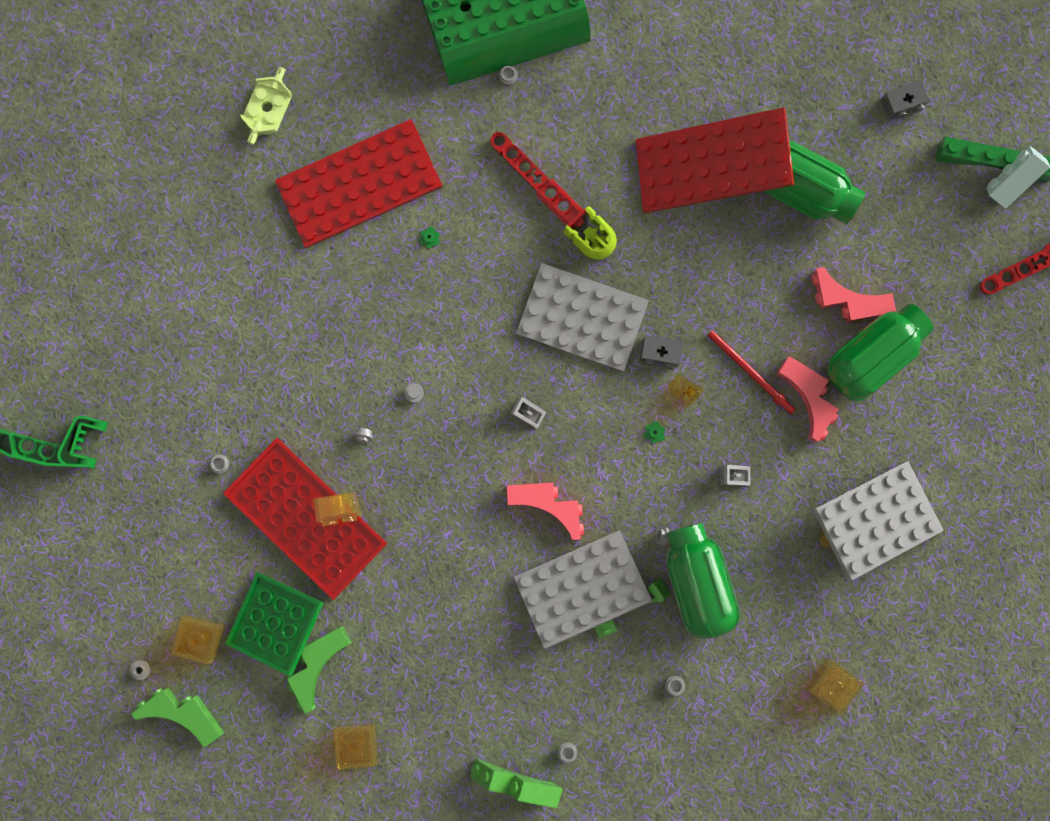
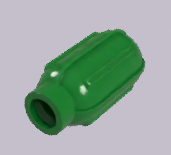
M789 141L794 186L763 192L814 220L833 217L847 225L859 208L866 192L851 185L850 178L847 176L844 168L794 141Z
M911 303L907 304L899 312L891 311L882 314L833 354L827 367L830 382L840 394L849 400L861 401L869 397L919 356L922 345L921 341L934 331L931 320L919 307Z
M703 522L667 532L671 546L666 558L667 569L686 630L696 638L709 639L722 636L735 629L740 620L738 603L722 551L714 540L707 537Z

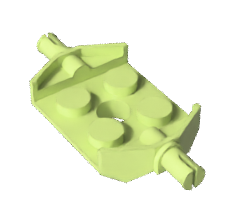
M280 66L274 77L255 80L257 84L244 115H240L251 129L247 142L254 145L258 135L277 132L291 100L292 94L282 81L286 69ZM265 104H272L273 107L271 111H263V106Z

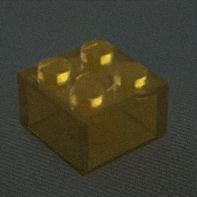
M350 492L313 499L317 523H323V526L338 524L337 520H342L346 523L357 521V517L361 516L358 493Z
M183 615L171 655L208 665L214 663L225 624L192 615Z
M827 658L805 690L843 716L865 683L832 659Z
M376 722L341 725L333 729L336 770L372 767L379 763Z

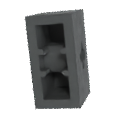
M922 80L888 91L881 98L889 119L896 117V119L902 118L910 111L914 113L920 112L925 109V105L930 101Z
M645 335L640 360L644 361L646 365L655 366L656 363L663 364L664 368L674 369L675 366L678 367L680 365L683 342ZM660 349H663V352L667 354H664L663 357H660V354L656 352H659Z

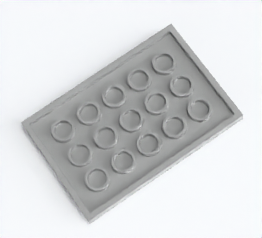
M541 263L516 335L624 372L649 300Z
M909 461L813 509L848 581L854 580L944 531Z
M620 530L514 577L544 649L652 602Z

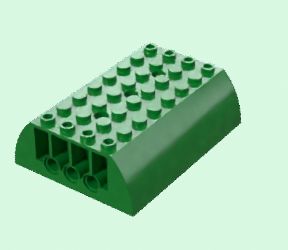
M421 0L449 86L499 71L505 66H515L591 41L588 12L584 0ZM463 4L471 6V9L467 12H463L460 8Z

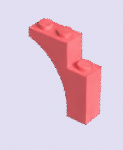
M825 267L817 268L813 275H811L812 284L817 289V293H815L816 303L820 304V309L843 305L841 313L847 323L878 318L886 312H896L892 293L885 295H863L852 292L838 284L828 274Z
M788 356L776 375L792 385L802 397L810 419L808 439L814 443L820 440L823 441L828 434L826 429L829 424H834L838 417L836 413L839 410L819 397L823 396L827 391L828 386L826 384L829 380Z
M553 483L507 486L508 506L528 505L543 509L562 522L572 540L581 539L580 535H584L583 524H579V516H583L582 504L578 505V500L555 502L554 498H558V489L553 486Z

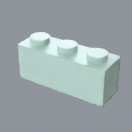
M1031 146L1021 151L1012 164H1008L997 178H993L989 182L988 187H986L989 196L1004 208H1007L1050 168L1047 159Z

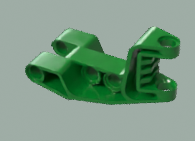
M78 416L73 419L63 442L59 444L0 428V453L10 458H17L44 466L95 468L97 459L77 454L75 450L82 449V446L77 444L78 442L84 443L85 439L80 438V434L86 435L87 431L82 430L83 426L106 432L108 422L87 416ZM77 426L78 428L76 431V435L71 447V451L69 452L68 447L71 441V437L74 428ZM26 440L32 441L34 445L31 451H26L23 448V443ZM47 445L53 448V454L49 457L43 454V448Z

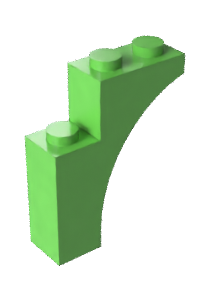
M343 626L305 646L300 660L303 665H307V668L287 679L289 691L292 694L295 693L298 699L296 704L300 711H304L305 714L315 708V686L324 665L335 653L352 643Z
M169 688L164 690L158 689L151 694L152 699L148 702L143 700L135 706L137 710L131 713L135 720L147 717H161L173 720L190 730L204 748L224 734V731L198 695L193 698L190 695L179 703Z
M475 759L474 765L471 768L470 778L489 791L509 794L522 802L554 808L558 806L563 789L552 782L520 775L480 759Z

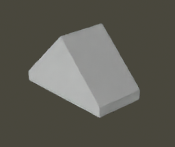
M522 396L518 398L511 412L513 417L537 429L546 414V411Z
M720 466V485L750 486V466Z

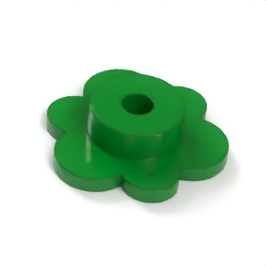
M428 227L426 231H421V237L419 238L421 245H426L427 248H431L432 245H439L440 233L435 231L433 227Z
M654 421L651 425L645 427V439L651 440L652 443L665 439V428L663 426L660 427L659 422Z

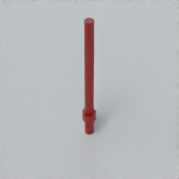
M713 330L707 335L774 398L773 401L777 405L780 404L790 415L796 410L781 392L778 393Z

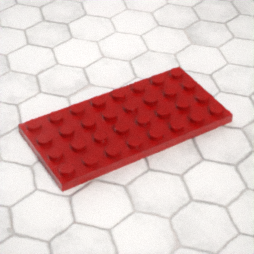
M784 107L636 139L642 208L645 214L794 186L787 116Z
M412 119L275 180L305 248L311 247L443 187Z
M276 438L223 493L332 600H335L388 544L279 438Z

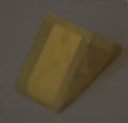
M680 374L667 387L687 407H690L704 391L703 388Z

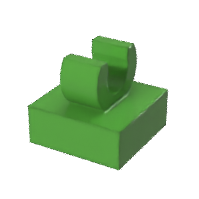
M661 577L650 584L647 589L648 593L652 592L654 596L651 603L656 601L660 603L671 594Z
M613 620L595 627L599 638L617 631Z

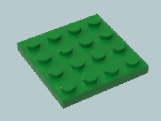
M256 572L225 644L287 676H292L324 603L271 577Z

